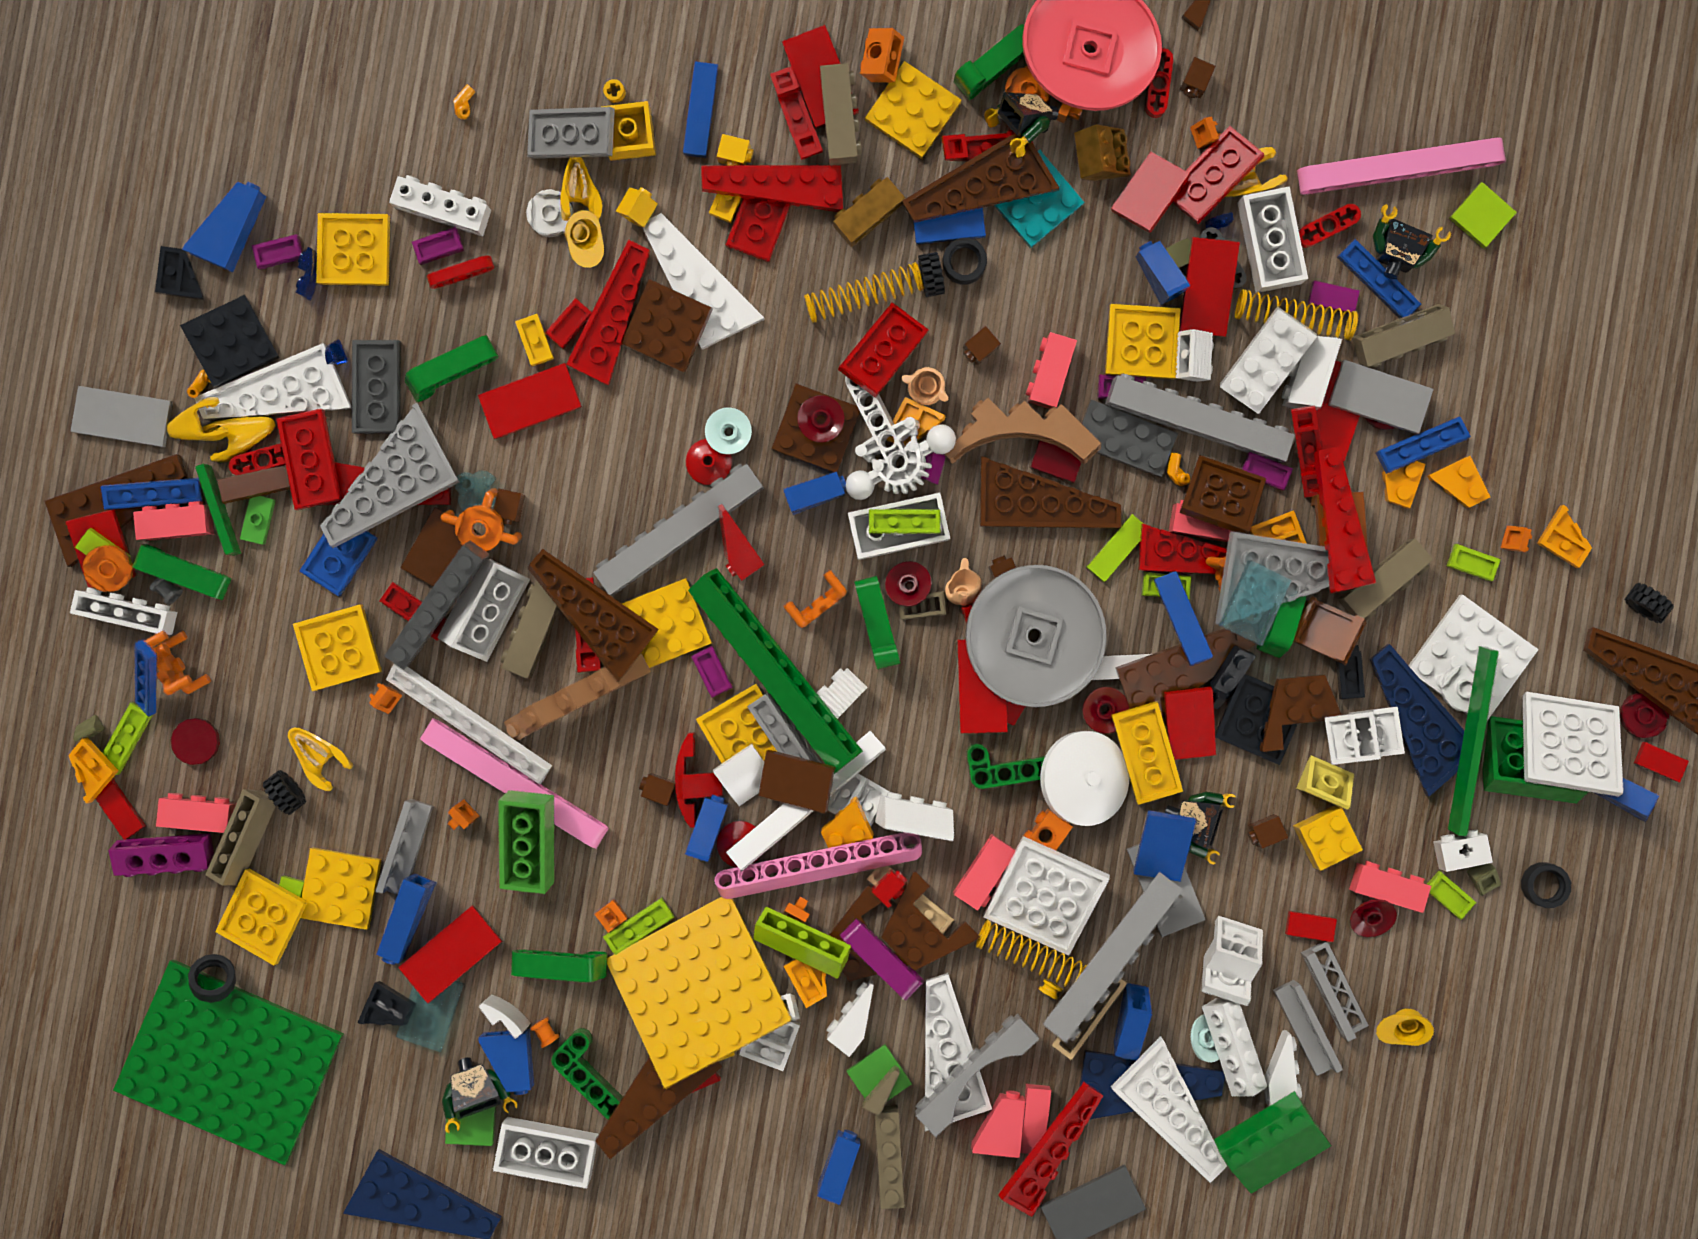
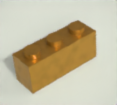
M888 177L884 180H876L870 186L871 190L867 194L863 195L862 193L852 201L853 205L846 210L844 208L834 216V228L851 248L903 205L902 201L905 197Z

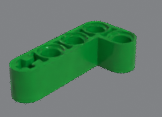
M1023 24L1016 27L974 63L968 61L956 72L954 84L969 101L1024 57L1022 45Z
M481 336L412 368L405 374V383L415 401L422 402L433 396L435 389L494 362L499 356L488 336Z
M144 543L141 544L132 566L142 572L220 600L224 599L232 580L229 576L164 553L163 550Z
M877 576L854 581L877 670L901 664Z
M1301 596L1293 601L1274 606L1269 625L1262 632L1258 640L1257 650L1280 658L1290 649L1307 596Z
M974 743L966 751L971 783L979 789L1040 780L1041 775H1038L1039 768L1036 762H1039V765L1042 766L1045 756L990 764L989 753L983 745ZM981 748L983 750L981 760L975 761L971 758L973 749ZM1031 764L1033 766V772L1030 776L1022 775L1021 768L1023 765ZM1006 767L1010 770V776L1006 780H1001L998 777V772L1001 768ZM980 771H984L987 774V780L982 784L975 782V775Z
M526 949L513 950L511 975L575 982H594L607 977V952L591 951L575 954Z
M579 1028L555 1051L551 1060L552 1065L606 1119H609L614 1110L610 1109L611 1105H618L623 1096L582 1057L592 1043V1034L586 1028ZM582 1036L586 1040V1045H578L575 1042V1037ZM559 1053L567 1054L569 1062L564 1063L560 1061ZM578 1069L583 1070L586 1073V1078L579 1079L575 1071ZM592 1087H601L603 1090V1094L595 1095L592 1091ZM609 1095V1099H607L605 1103H603L606 1096Z

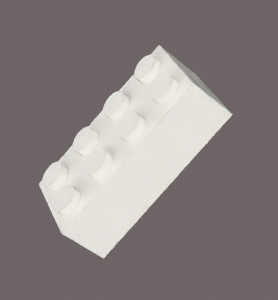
M1290 187L1244 195L1237 204L1255 292L1260 293L1301 285L1308 279Z
M1277 306L1221 381L1220 388L1259 414L1317 338V334Z
M940 493L848 513L858 560L950 540ZM869 509L940 510V534H869Z
M507 1117L501 1126L493 1171L587 1188L592 1176L597 1149L595 1139L598 1134Z

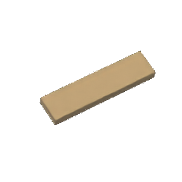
M889 866L876 868L867 877V880L875 885L892 868ZM908 881L905 882V885L902 887L903 889L906 888ZM924 894L913 903L943 934L954 921L951 916ZM901 895L896 900H894L893 898L891 899L898 904Z

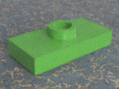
M262 496L249 499L240 536L241 540L265 545L276 502L275 499Z

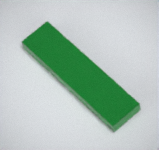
M204 463L197 465L195 469L224 553L231 556L241 554L228 512L221 499L212 466Z

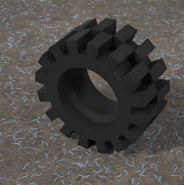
M938 252L918 255L925 296L931 297L945 294L944 278Z
M1636 583L1624 599L1625 603L1631 609H1634L1637 614L1640 613L1642 617H1647L1648 620L1655 623H1662L1674 608L1672 602L1665 595H1661V592L1658 590L1655 591L1652 587H1647L1646 584Z
M278 770L263 782L265 793L269 795V799L273 800V804L278 806V809L283 811L284 814L291 815L306 802V797L302 794L301 788H298V784L293 781V778L289 777L282 770Z

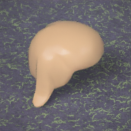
M924 367L918 369L912 375H903L901 377L902 381L908 384L909 395L914 401L922 405H932L939 400L948 401V395L945 391V379L938 370Z
M963 558L960 569L952 575L951 580L946 584L945 594L951 603L967 606L973 604L980 594L982 580L977 573L969 569L968 559Z

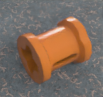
M548 1017L530 1027V1030L534 1031L539 1038L541 1048L546 1047L560 1037L554 1033L548 1023Z

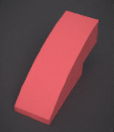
M1026 1084L1020 1153L1029 1154L1047 1131L1051 1099L1050 1086Z

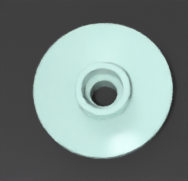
M719 409L706 422L705 436L707 442L719 453H738L748 445L751 439L752 428L750 421L738 409ZM727 428L733 429L731 436L725 435Z
M1203 1014L1193 1023L1191 1044L1199 1059L1204 1062H1215L1219 1060L1205 1015Z

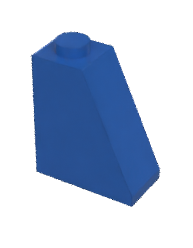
M1149 241L1139 247L1140 251L1135 257L1160 305L1181 296L1190 284L1162 243L1158 241L1153 244L1152 241Z
M837 472L783 490L791 512L795 515L845 496L846 482L843 476L839 477Z
M1623 778V794L1620 796L1595 793L1644 822L1647 821L1659 798V795Z
M716 795L705 797L685 855L706 862L709 861L729 803L724 802V797Z
M1127 983L1124 987L1114 1038V1052L1117 1057L1126 1060H1137L1140 1056L1152 1016L1149 987Z
M526 1029L517 1038H514L509 1030L482 1033L478 1037L479 1043L506 1092H514V1095L528 1093V1090H531L534 1086L530 1029Z
M838 1130L818 1181L817 1197L840 1205L860 1147V1138L857 1137L856 1133L850 1130H844V1132Z

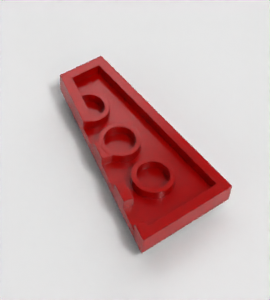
M1141 523L1138 570L1215 574L1216 569L1208 566L1206 559L1208 557L1224 558L1226 556L1227 549Z

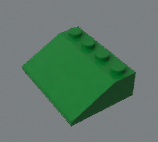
M1490 716L1488 719L1482 769L1484 791L1575 804L1588 793V791L1524 781L1523 720Z
M1295 1091L1214 1139L1220 1155L1250 1194L1331 1147L1330 1142Z

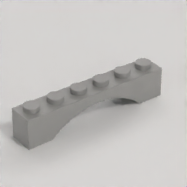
M1018 1013L1014 1017L1010 1015L1002 1023L1003 1028L997 1033L995 1031L992 1032L985 1039L986 1044L980 1049L975 1048L968 1055L967 1058L969 1060L965 1064L957 1065L951 1071V1077L946 1082L940 1081L934 1087V1093L929 1098L924 1097L917 1103L916 1117L935 1137L953 1121L958 1097L965 1084L976 1072L998 1059L1023 1055L1039 1040L1037 1033Z

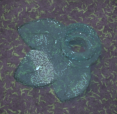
M478 471L474 474L463 472L457 476L460 483L454 486L459 493L458 504L464 511L474 505H482L484 495L491 489L489 486L494 483L495 476L487 471ZM465 480L470 481L471 485L469 488L463 487ZM496 497L493 499L492 506L495 505Z

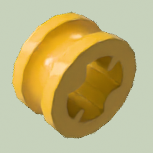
M613 79L607 81L604 85V95L610 102L618 103L624 99L626 90L620 81ZM613 86H616L617 89L620 88L615 97H613L612 93L609 95Z
M1044 978V985L1040 986L1039 990L1057 1000V993L1062 992L1063 989Z

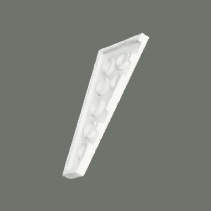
M662 213L648 220L643 230L672 289L713 308L699 340L702 350L764 320V317Z
M324 343L194 398L196 403L207 397H217L220 403L216 407L209 406L208 408L203 407L199 409L204 420L303 413L316 409H324V411L352 409L333 360Z
M948 973L926 980L925 1097L929 1098L934 1093V1087L942 1080L946 1082L951 1077V1071L957 1065L965 1064L969 1060L967 1058L968 1055L973 1051ZM980 1070L971 1077L961 1091L954 1109L952 1122L992 1110Z
M1160 1036L1111 1088L1211 1183L1227 1165L1220 1155L1164 1040Z

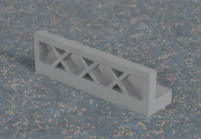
M766 693L747 706L777 752L822 763L806 738L796 729L794 723L781 710L779 704L769 693Z
M414 799L404 802L376 892L383 894L388 891L398 894L403 879L412 875L434 806Z
M1323 941L1301 952V955L1341 1037L1349 1042L1356 1038L1354 1033L1369 1025L1328 942ZM1325 949L1328 955L1325 965L1319 962L1315 952ZM1328 969L1336 972L1338 975L1335 986L1330 984L1326 976ZM1338 990L1346 993L1348 996L1345 1007L1340 1005L1336 997ZM1348 1012L1357 1014L1360 1023L1351 1027L1347 1019Z
M1292 980L1274 989L1273 991L1314 1074L1318 1076L1330 1069H1333L1336 1073L1342 1071L1343 1068L1302 986L1295 980Z

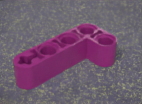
M858 918L840 935L904 1000L907 1001L923 984L924 980L911 967H907Z

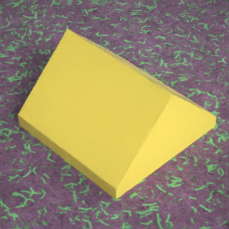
M1311 755L1296 789L1336 806L1349 809L1351 806L1354 773Z

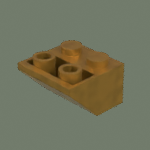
M1096 124L1074 133L1081 179L1097 181L1131 175L1130 159L1126 144L1127 137L1124 129Z

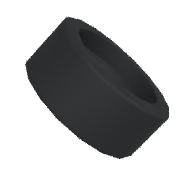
M959 238L952 241L943 255V270L946 276L957 284L967 285L976 282L983 275L987 265V254L984 247L978 241L971 238ZM968 248L976 253L978 266L973 273L962 275L953 269L951 257L956 250Z
M1538 862L1531 865L1524 872L1521 879V889L1524 896L1531 903L1543 908H1556L1569 898L1571 880L1563 868L1548 862ZM1544 871L1554 873L1559 881V888L1556 894L1549 899H1542L1534 892L1535 878Z
M217 954L205 955L197 959L188 973L191 992L200 1001L209 1003L218 1002L228 997L236 984L235 968L232 962L226 957ZM214 966L225 970L227 980L222 987L216 990H205L199 986L198 976L202 970Z

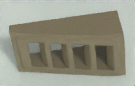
M945 591L929 593L927 598L930 599V612H927L926 599L920 603L922 613H918L917 605L911 606L912 614H908V607L899 605L901 620L949 614L948 599ZM935 597H939L941 610L937 611Z
M894 1065L862 1103L864 1109L878 1116L881 1114L900 1074L898 1066Z

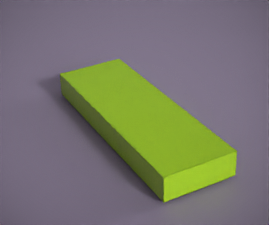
M869 509V534H940V510Z
M1131 514L1086 568L1102 582H1105L1140 542L1142 522Z
M134 702L129 704L102 752L119 770L116 775H120L153 716H147Z
M661 897L605 934L603 938L612 952L617 955L675 916L663 897Z

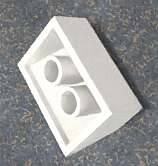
M1317 336L1288 375L1291 376L1289 385H1285L1282 392L1283 406L1292 409L1315 406L1316 410L1321 408L1342 339Z
M888 792L887 796L880 795L875 823L881 827L953 841V810L946 807L947 803L933 800L932 804L924 803L923 798L911 796L910 800L901 799V794Z

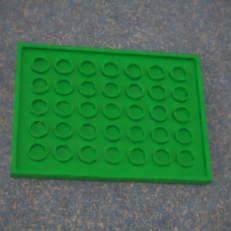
M174 959L170 960L113 1091L282 1165H286L344 1033L236 986L229 996L221 1001L211 1003L200 1001L193 995L189 987L188 973L191 967ZM202 971L198 976V984L205 990H216L226 983Z

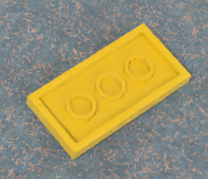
M1152 702L1112 714L1137 804L1140 805L1183 792L1158 702Z

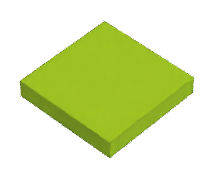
M1481 182L1449 219L1484 249L1517 212Z

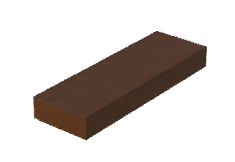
M286 465L217 480L223 504L290 489Z

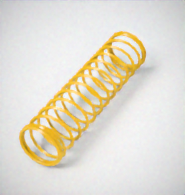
M916 262L912 263V265L908 264V277L905 270L900 266L898 269L899 279L895 271L891 269L890 281L886 273L882 271V286L875 274L872 276L873 288L867 277L863 279L864 290L856 279V295L849 282L846 283L847 297L841 285L838 284L837 286L838 299L833 289L829 287L830 304L823 290H820L821 306L815 293H811V299L808 293L807 295L805 294L804 297L812 323L817 322L813 296L824 320L826 315L822 294L832 317L835 314L831 292L840 313L843 315L840 289L849 311L852 312L848 285L859 310L861 306L857 283L867 307L870 304L866 281L871 289L875 303L878 305L874 277L877 280L885 302H887L883 275L887 280L893 298L896 299L892 272L897 280L902 296L904 297L905 295L901 270L906 278L910 292L913 294L909 266L913 271L918 290L920 292L924 291L918 264Z
M1244 289L1241 290L1235 309L1236 319H1241L1247 302V294L1249 293L1250 304L1246 315L1247 321L1250 317L1252 303L1258 294L1259 306L1255 316L1256 323L1259 319L1262 302L1267 296L1268 308L1264 324L1268 320L1270 306L1276 298L1279 308L1283 300L1286 301L1285 312L1287 313L1292 302H1295V312L1293 315L1295 319L1297 318V311L1303 303L1304 314L1301 323L1304 325L1307 310L1312 305L1313 315L1309 325L1311 330H1313L1315 314L1319 307H1322L1318 335L1322 332L1324 316L1329 308L1331 309V318L1326 332L1327 337L1331 333L1333 318L1338 310L1340 311V320L1336 329V338L1340 335L1343 317L1346 312H1349V317L1345 326L1344 339L1350 341L1357 328V311L1350 312V310H1346L1342 314L1341 308H1338L1333 313L1331 306L1327 307L1324 311L1323 305L1320 304L1315 309L1314 303H1310L1306 308L1304 301L1300 302L1297 306L1295 299L1288 304L1286 297L1279 303L1278 296H1274L1270 301L1268 294L1264 295L1261 299L1259 292L1254 294L1252 298L1251 291Z
M989 919L985 921L979 933L980 938L976 942V948L982 949L987 936L996 925L993 941L988 950V953H990L997 937L1004 929L1002 943L997 953L998 957L1007 938L1013 933L1011 945L1005 957L1006 961L1014 944L1021 936L1020 947L1014 960V964H1016L1024 945L1030 941L1022 968L1025 967L1031 951L1038 944L1036 958L1030 969L1031 972L1034 970L1041 952L1046 948V956L1039 971V976L1042 974L1048 958L1055 951L1054 962L1047 979H1050L1055 964L1063 955V964L1056 978V983L1059 982L1065 965L1072 959L1071 969L1064 983L1065 987L1068 985L1072 971L1078 963H1080V971L1077 978L1087 966L1083 967L1081 960L1074 964L1073 957H1069L1066 960L1064 953L1057 957L1056 949L1049 953L1048 946H1044L1040 950L1039 942H1036L1031 947V939L1028 938L1023 943L1022 934L1018 935L1014 940V931H1010L1006 936L1005 927L1001 928L997 933V923L991 926V920L989 921Z

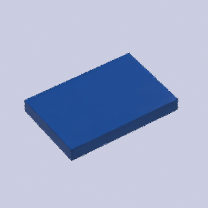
M983 208L914 223L916 245L955 241L959 238H985Z
M365 531L332 548L323 533L299 572L341 597L378 537Z
M1148 810L1133 869L1134 874L1155 878L1161 872L1168 879L1181 882L1196 824L1195 818Z

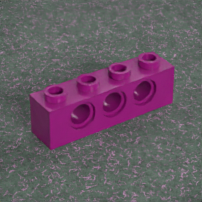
M210 833L117 840L108 850L114 876L123 875L124 877H132L137 874L152 876L160 872L177 874L187 870L202 872L209 868L214 856Z

